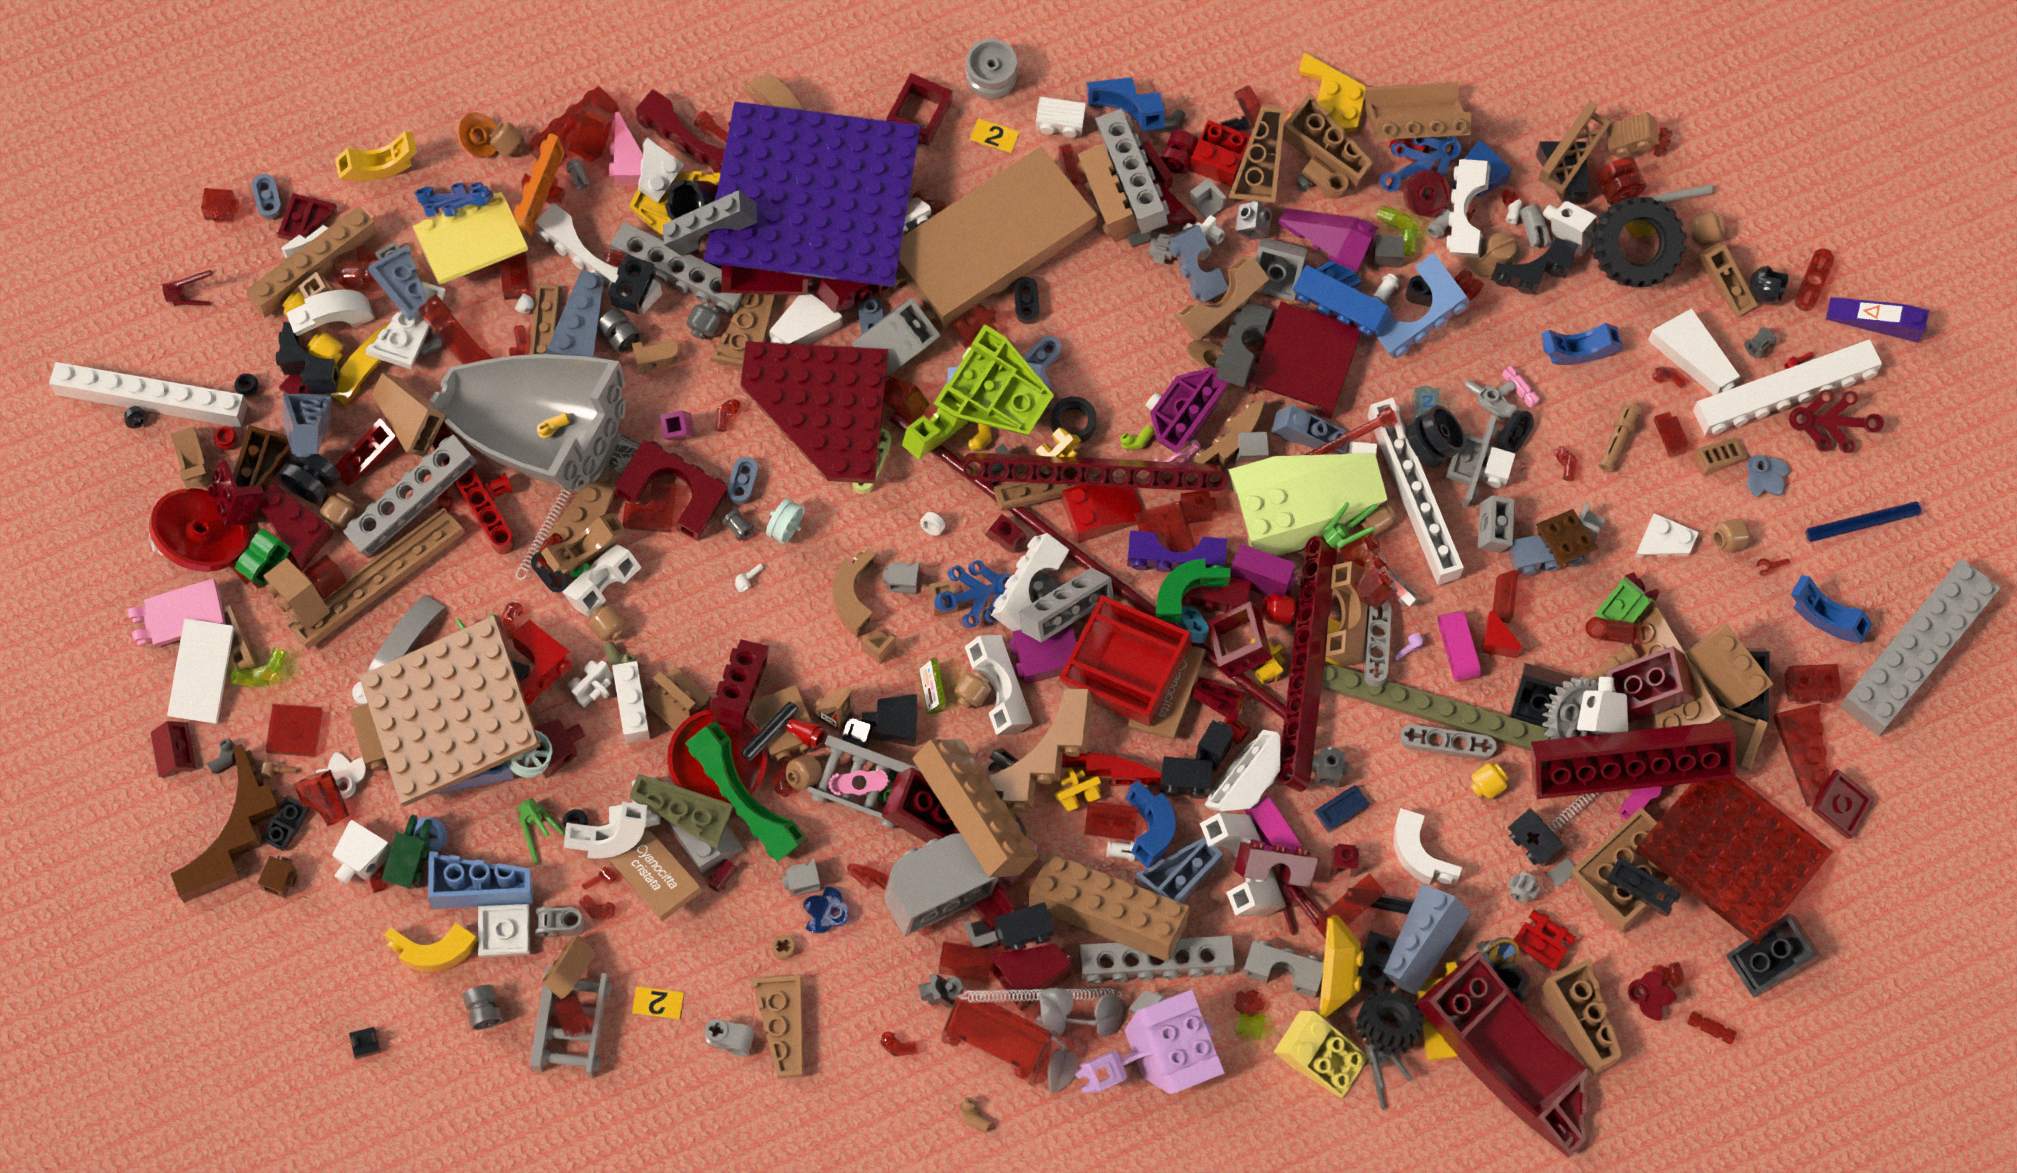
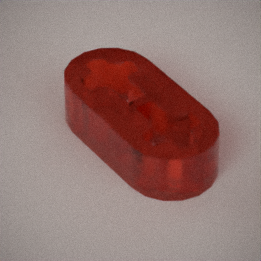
M1071 144L1058 145L1063 173L1073 185L1079 184V173Z

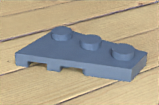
M409 245L368 266V272L408 321L429 311V303L422 283L419 280L417 268L412 260Z

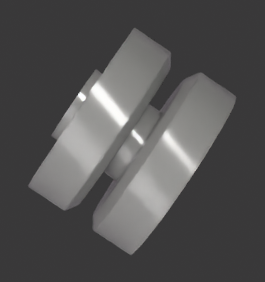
M984 39L975 43L966 57V80L971 91L979 97L998 99L1007 95L1014 88L1017 79V58L1012 47L998 39Z

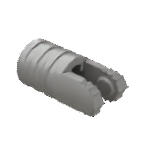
M1534 204L1521 209L1520 215L1531 248L1538 247L1539 243L1542 247H1550L1551 239L1540 206Z

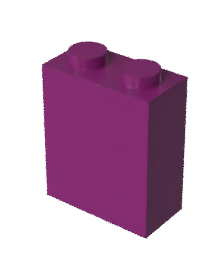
M1240 543L1232 563L1230 577L1251 581L1250 590L1269 597L1272 593L1291 595L1298 573L1294 572L1296 563Z
M1072 624L1043 642H1039L1026 635L1022 630L1013 631L1012 640L1009 641L1012 655L1016 654L1018 663H1015L1018 677H1023L1024 684L1060 676L1077 644Z

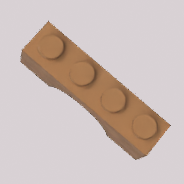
M1244 255L1227 270L1229 287L1225 296L1219 302L1205 306L1199 302L1191 301L1175 315V318L1191 338L1197 340L1207 338L1212 333L1211 329L1217 324H1222L1228 320L1229 314L1234 309L1244 306L1250 295L1258 293L1265 287L1264 283L1269 280V277L1254 257Z
M1353 561L1333 565L1331 589L1340 601L1342 619L1339 628L1335 632L1327 634L1326 657L1344 666L1361 663L1364 660L1370 570Z

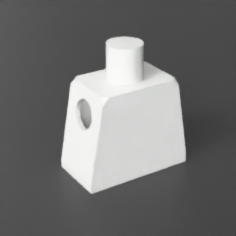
M1568 201L1564 202L1559 209L1551 204L1546 207L1543 216L1551 221L1552 235L1578 244L1575 252L1582 256L1591 246V238L1595 237L1593 229L1596 225L1597 216Z
M1599 677L1598 691L1584 692L1577 730L1602 733L1628 731L1627 696L1622 693L1613 692L1614 678Z
M351 820L333 852V857L342 865L334 877L344 884H347L354 874L364 880L369 879L388 860L391 850L390 844Z

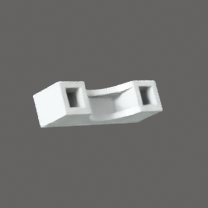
M1459 159V166H1455L1454 180H1457L1456 189L1452 190L1451 202L1455 203L1454 212H1450L1449 226H1452V233L1447 236L1446 248L1450 249L1453 257L1481 258L1483 234L1468 222L1467 208L1469 202L1476 194L1488 189L1490 174L1488 161Z
M1048 533L1031 539L1027 546L1029 548L1028 552L1021 557L1016 565L1017 571L1005 583V592L994 602L993 606L995 609L991 616L1011 631L1021 630L1019 611L1032 604L1029 596V584L1033 575L1036 572L1049 573L1058 570L1069 551L1068 548Z
M978 636L966 645L965 649L972 668L985 675L994 687L996 705L989 712V716L996 735L1019 734L1032 725L1033 722L1002 636Z

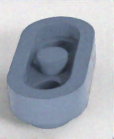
M260 174L252 181L256 206L261 217L274 219L282 211L277 185L271 175ZM265 186L269 187L265 191L261 190ZM268 207H274L273 210L267 211Z
M874 297L861 301L859 304V320L862 335L883 318L882 304ZM868 306H873L874 309H873V310H868L867 307H868Z
M1045 336L1031 348L1023 359L1027 363L1042 365L1046 371L1059 357L1061 344L1057 338ZM1050 348L1053 352L1047 353L1045 349Z
M742 457L734 464L727 492L729 499L735 504H745L751 499L758 475V466L754 459ZM744 469H749L750 473L743 474L742 471ZM743 491L744 494L742 496H737L736 492Z

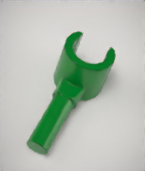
M585 563L577 569L570 571L569 579H577L585 570L589 569V564Z

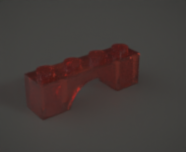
M599 85L594 90L587 91L583 99L576 104L570 105L561 117L553 119L545 130L541 133H536L529 142L531 154L539 160L541 155L540 146L543 140H547L550 133L558 136L565 152L562 158L563 161L567 158L565 140L569 133L584 125H593L599 128L605 127L615 118V112H619L618 103Z

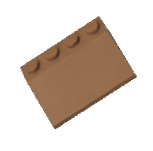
M1641 807L1570 873L1603 917L1622 933L1650 906L1606 881L1618 859L1626 860L1670 887L1691 870L1695 859ZM1658 893L1656 898L1659 899L1663 894Z

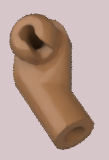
M966 1097L960 1105L964 1122L971 1127L987 1132L991 1120L979 1116L976 1100L972 1097Z

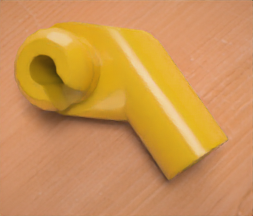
M565 412L540 423L537 426L539 436L542 438L551 437L560 427L571 423L570 417Z
M978 423L979 433L968 442L971 451H981L991 442L990 426Z

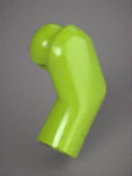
M1145 426L1138 436L1125 433L1120 437L1121 446L1126 450L1143 449L1153 437L1155 431L1151 427Z

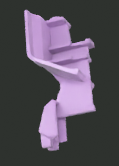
M1192 989L1136 1011L1124 1030L1132 1052L1119 1056L1117 1050L1111 1051L1081 1063L1082 1069L1075 1072L1077 1079L1085 1076L1089 1080L1086 1085L1081 1086L1083 1093L1101 1092L1124 1081L1127 1075L1123 1065L1134 1060L1137 1062L1142 1078L1169 1094L1179 1092L1224 1074L1210 1038L1211 1035H1214L1212 1027L1208 1020L1204 1022ZM1104 1067L1109 1077L1098 1081L1095 1071Z

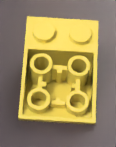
M1299 1011L1274 1051L1277 1056L1292 1068L1340 1098L1344 1097L1368 1059V1056L1314 1011Z

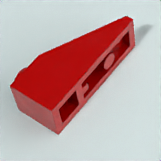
M380 418L335 465L341 474V479L347 486L353 484L401 444L388 420Z

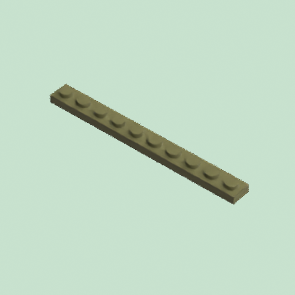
M1324 662L1321 689L1468 733L1487 735L1495 741L1531 751L1532 741L1551 739V737L1544 734L1549 730L1547 728L1389 681H1385L1382 686L1372 687L1366 683L1363 673Z

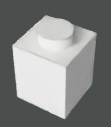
M1492 447L1482 482L1487 483L1488 486L1493 488H1505L1515 453Z

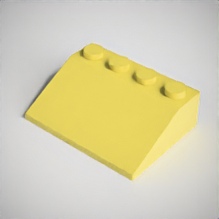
M502 192L493 194L490 202L486 205L477 206L472 203L457 208L458 213L453 216L446 217L443 213L432 219L423 220L413 226L420 247L439 285L528 250Z

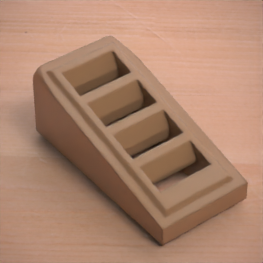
M1738 438L1696 449L1693 455L1703 476L1747 460V456ZM1734 445L1738 453V456H1734L1730 448L1731 446ZM1723 449H1726L1730 458L1726 459L1722 451ZM1715 452H1718L1721 458L1720 461H1718ZM1707 455H1710L1713 463L1709 462Z

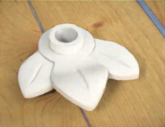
M335 752L329 762L328 769L316 770V778L318 783L323 788L330 789L335 797L347 799L355 793L356 784L364 778L366 766L363 758H358L350 763L343 755ZM343 784L348 785V788L345 791L339 790L340 786Z

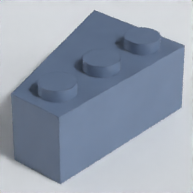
M1204 837L1177 851L1176 854L1169 858L1156 862L1150 868L1137 872L1135 883L1143 889L1183 904L1221 865L1224 853L1217 847L1208 846L1207 840Z

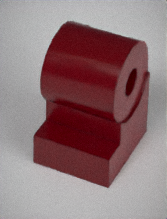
M1003 514L998 517L985 534L990 540L997 541L1004 549L1011 553H1015L1027 538L1026 534Z

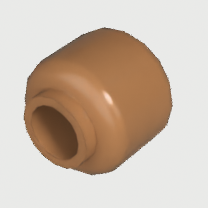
M500 122L489 135L491 138L490 145L504 157L512 154L517 156L525 146L522 143L524 134L510 122L504 124Z
M1714 212L1694 216L1693 225L1689 226L1692 240L1697 239L1700 245L1718 242L1721 240L1722 234H1725L1721 215L1717 216Z
M338 492L336 495L331 494L320 509V515L325 518L324 521L329 524L330 528L336 530L337 526L346 528L356 513V508L353 505L354 501Z
M1740 519L1724 521L1717 524L1712 536L1713 542L1717 548L1726 553L1741 550L1749 542L1750 530Z
M602 604L589 616L591 619L589 627L603 641L610 640L611 638L615 641L625 632L623 627L626 619L612 605L604 606Z
M975 671L972 674L965 673L955 688V693L959 696L957 701L969 709L972 705L980 707L991 691V687L988 684L990 681Z
M804 755L793 759L786 766V779L796 790L808 789V787H813L821 781L822 765L811 755Z

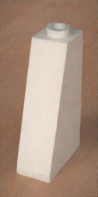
M1692 309L1652 330L1648 339L1649 342L1710 393L1716 395L1736 388V383L1740 377Z

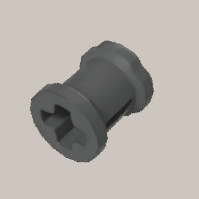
M1761 327L1758 334L1752 339H1748L1744 346L1750 355L1759 358L1769 345L1775 344L1776 337L1768 328Z
M734 509L723 519L722 524L725 527H729L736 534V539L741 541L751 534L754 525L752 523L748 524L743 519L739 509Z

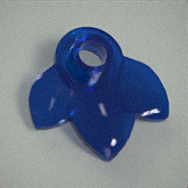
M827 886L824 889L823 896L813 895L803 901L805 910L812 916L806 925V930L809 932L825 933L832 926L844 925L849 919V909L842 903V894L836 888ZM840 910L839 915L834 917L833 913Z

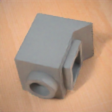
M919 561L912 566L909 563H889V568H884L883 583H887V591L916 595Z
M814 858L808 865L803 863L789 866V869H786V874L782 875L784 890L789 889L791 897L820 891Z

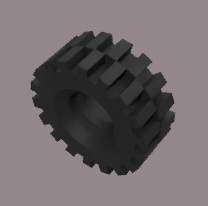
M1381 989L1376 990L1375 994L1370 993L1356 1018V1029L1360 1030L1358 1035L1361 1039L1366 1038L1365 1044L1368 1047L1371 1044L1374 1045L1373 1050L1379 1052V1049L1384 1050L1386 1055H1389L1391 1051H1393L1394 1055H1399L1401 1050L1403 1053L1408 1052L1409 1048L1412 1049L1424 1024V1018H1421L1423 1012L1417 1010L1416 1001L1411 1003V997L1409 995L1401 996V991L1396 990L1395 994L1391 993V989H1385L1384 993ZM1381 1019L1392 1021L1397 1027H1389Z

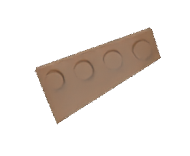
M745 294L741 301V306L732 317L727 331L722 335L717 349L712 353L710 357L711 362L743 367L745 342L765 341L776 294Z
M607 466L595 482H588L586 488L580 490L546 537V541L552 545L568 541L587 529L599 516L606 515L609 504H611L615 495L614 485L621 476V473Z

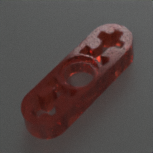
M1821 248L1814 252L1795 297V305L1798 309L1810 311L1815 307L1834 262V255L1830 250ZM1824 257L1825 262L1822 268H1817L1820 258ZM1816 275L1820 278L1821 283L1814 285L1809 282L1808 277ZM1807 291H1811L1808 303L1803 302Z

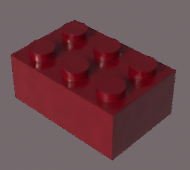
M1674 646L1606 670L1607 677L1614 678L1613 692L1622 693L1627 696L1628 723L1695 699L1685 654Z
M912 767L897 774L881 817L926 843L934 838L942 839L951 834H961L920 771Z

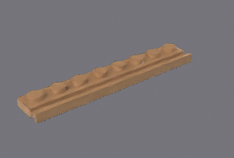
M443 507L321 597L330 613L309 630H306L301 624L296 626L292 620L286 623L287 626L309 650L464 535L463 527Z

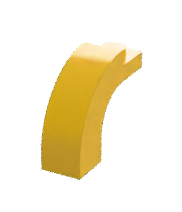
M404 131L393 142L379 149H345L335 158L339 179L353 182L373 181L394 176L412 166L410 158L417 153L413 132Z
M456 922L443 939L431 945L413 943L391 927L384 935L387 942H389L387 946L397 954L402 951L398 957L401 964L420 972H439L450 969L464 961L478 945L476 936Z

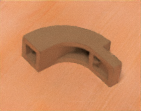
M770 73L753 78L750 84L744 88L747 96L758 100L764 105L805 110L791 91Z
M191 427L171 433L181 470L179 474L181 480L184 481L186 490L210 483L206 460L196 428Z
M614 513L599 516L587 529L574 538L563 543L547 546L541 553L554 572L561 570L563 574L568 573L604 553L614 543L619 541L627 531Z
M870 548L864 553H858L852 561L853 565L844 559L837 569L833 581V602L836 614L843 626L856 638L873 621V612L857 599L854 592L858 581L876 563V553Z

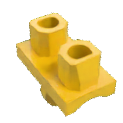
M1058 428L1052 434L1053 439L1058 445L1052 449L1048 443H1044L1035 451L1038 456L1076 457L1078 453L1074 448L1082 440L1077 435L1070 434L1064 428ZM1048 465L1042 467L1043 469H1045V468H1048L1049 470H1052V469H1053L1051 466H1048Z
M1254 638L1250 641V644L1255 642ZM1268 642L1273 659L1261 664L1263 667L1255 673L1262 684L1272 679L1277 682L1282 678L1281 674L1284 670L1280 665L1285 662V659L1281 656L1285 650L1282 644L1274 647L1271 642Z
M1069 767L1066 769L1067 777L1060 779L1062 786L1069 783L1072 786L1053 793L1055 800L1060 801L1064 809L1069 812L1080 807L1075 794L1083 791L1087 802L1101 798L1097 785L1101 782L1098 776H1092L1078 782V779L1085 777L1084 771L1080 770L1074 773L1073 769Z

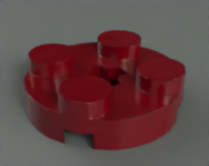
M1420 170L1411 175L1403 185L1404 202L1407 208L1416 215L1424 217L1436 216L1443 212L1447 201L1450 200L1451 189L1449 182L1443 175L1435 171ZM1424 188L1432 190L1428 200L1422 197Z

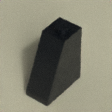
M1539 141L1536 157L1542 167L1561 141ZM1576 142L1578 149L1586 148V142ZM1575 155L1564 158L1566 166L1577 164ZM1587 159L1563 194L1556 191L1561 202L1568 201L1574 205L1585 203L1589 193ZM1564 173L1553 174L1550 179L1562 185L1565 181Z

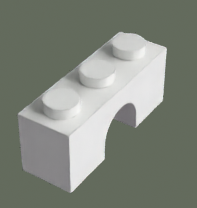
M614 543L589 569L585 570L563 591V594L576 610L589 617L597 607L607 601L602 595L605 587L616 581L625 584L642 567L629 550Z
M637 661L612 665L626 744L650 740Z

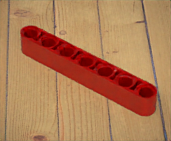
M444 422L432 443L431 448L433 451L439 447L438 445L442 440L452 436ZM450 458L442 462L443 467L448 465ZM471 467L453 484L493 549L499 554H508L514 548L511 530ZM464 480H472L469 485L461 484ZM476 499H484L481 504H473ZM488 518L496 519L491 524L485 523ZM500 537L508 538L504 543L497 542Z

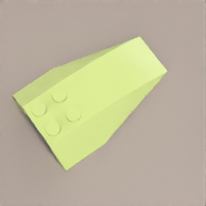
M1375 453L1273 456L1228 469L1249 536V546L1274 556L1284 555L1305 548L1307 541L1313 536L1324 537L1323 534L1326 532L1324 527L1333 520L1346 502L1349 503V506L1336 525H1345L1372 505L1377 504L1378 506L1388 500Z

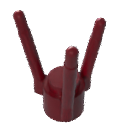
M212 270L201 272L179 281L163 283L162 289L166 302L173 301L174 306H210V301L184 300L181 298L186 296L184 285L212 276Z
M1288 883L1280 888L1286 907L1282 909L1291 935L1294 936L1296 932L1287 907L1288 905L1291 908L1300 905L1310 920L1317 926L1319 921L1308 908L1309 906L1327 923L1328 918L1304 893L1302 888Z

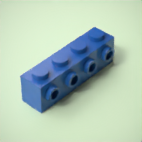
M1308 265L1305 266L1292 289L1297 295L1296 299L1306 305L1312 303L1318 306L1317 310L1329 316L1332 313L1338 316L1337 320L1347 326H1350L1351 323L1358 326L1357 330L1367 336L1374 334L1379 337L1392 314L1388 305Z

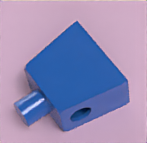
M1479 140L1463 159L1488 161L1490 165L1488 189L1476 194V197H1481L1509 180L1512 169L1482 140ZM1457 182L1453 185L1454 189H1456Z

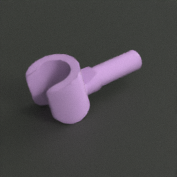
M1419 632L1408 637L1410 645L1393 656L1396 661L1412 650L1417 651L1423 647V639Z

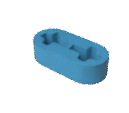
M1182 606L1181 621L1177 622L1178 626L1191 632L1192 642H1205L1209 627L1196 608Z

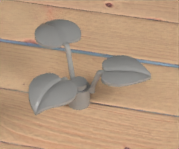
M1049 988L1038 992L1041 1012L1036 1017L1035 1026L1039 1031L1048 1033V1039L1053 1040L1061 1048V1050L1057 1049L1052 1053L1048 1064V1085L1051 1093H1056L1068 1085L1074 1078L1078 1066L1076 1054L1073 1051H1067V1046L1056 1035L1064 1032L1066 1023L1097 1025V1033L1100 1036L1113 1034L1120 1026L1124 1013L1122 999L1117 995L1107 994L1101 997L1095 1007L1096 1019L1082 1020L1066 1017L1073 1007V998L1069 991L1062 988Z

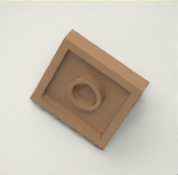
M676 666L666 676L659 672L653 677L655 686L643 697L644 706L673 732L676 731L682 722L693 714L700 712L711 701V697Z

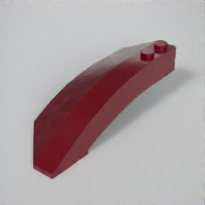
M1476 952L1440 980L1415 1003L1467 1067L1522 1121L1567 1157H1570L1586 1140L1584 1114H1587L1585 1078H1587L1588 1067H1584L1540 1025L1509 990L1480 952Z

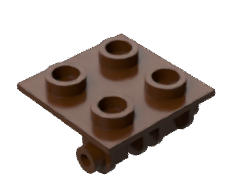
M1573 509L1536 524L1537 535L1541 537L1546 548H1551L1549 553H1554L1553 557L1557 561L1556 564L1558 566L1561 565L1562 568L1571 564L1570 561L1599 549Z

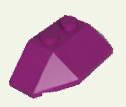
M1208 367L1204 368V370L1176 376L1150 412L1156 439L1159 443L1178 454L1195 438L1216 409L1229 382L1216 378L1218 371Z

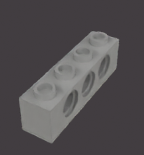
M1090 568L1019 611L1022 632L1039 642H1043L1095 609L1101 595L1110 599L1114 598L1111 577Z

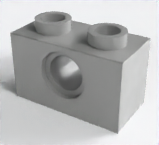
M1492 495L1480 503L1478 549L1501 553L1513 545L1515 499Z

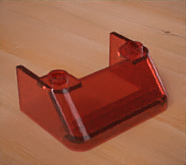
M960 990L958 996L965 995L960 997L968 998L970 992ZM957 996L942 1031V1043H948L955 1047H958L959 1044L965 1045V1043L972 1045L1011 1064L1015 1076L1022 1080L1029 1078V1085L1034 1086L1051 1052L1052 1033L990 1001L969 1002L968 999H962Z

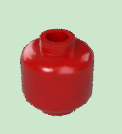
M1272 593L1263 600L1261 614L1265 617L1267 623L1287 627L1293 620H1296L1298 605H1296L1295 599L1291 595Z

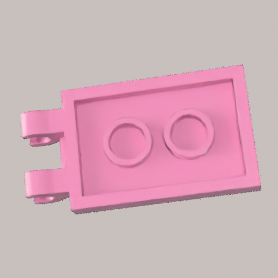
M214 578L144 599L145 607L127 609L128 617L133 619V623L145 621L146 629H138L132 632L133 641H137L139 646L153 642L155 647L181 640L184 618L226 625L217 581Z

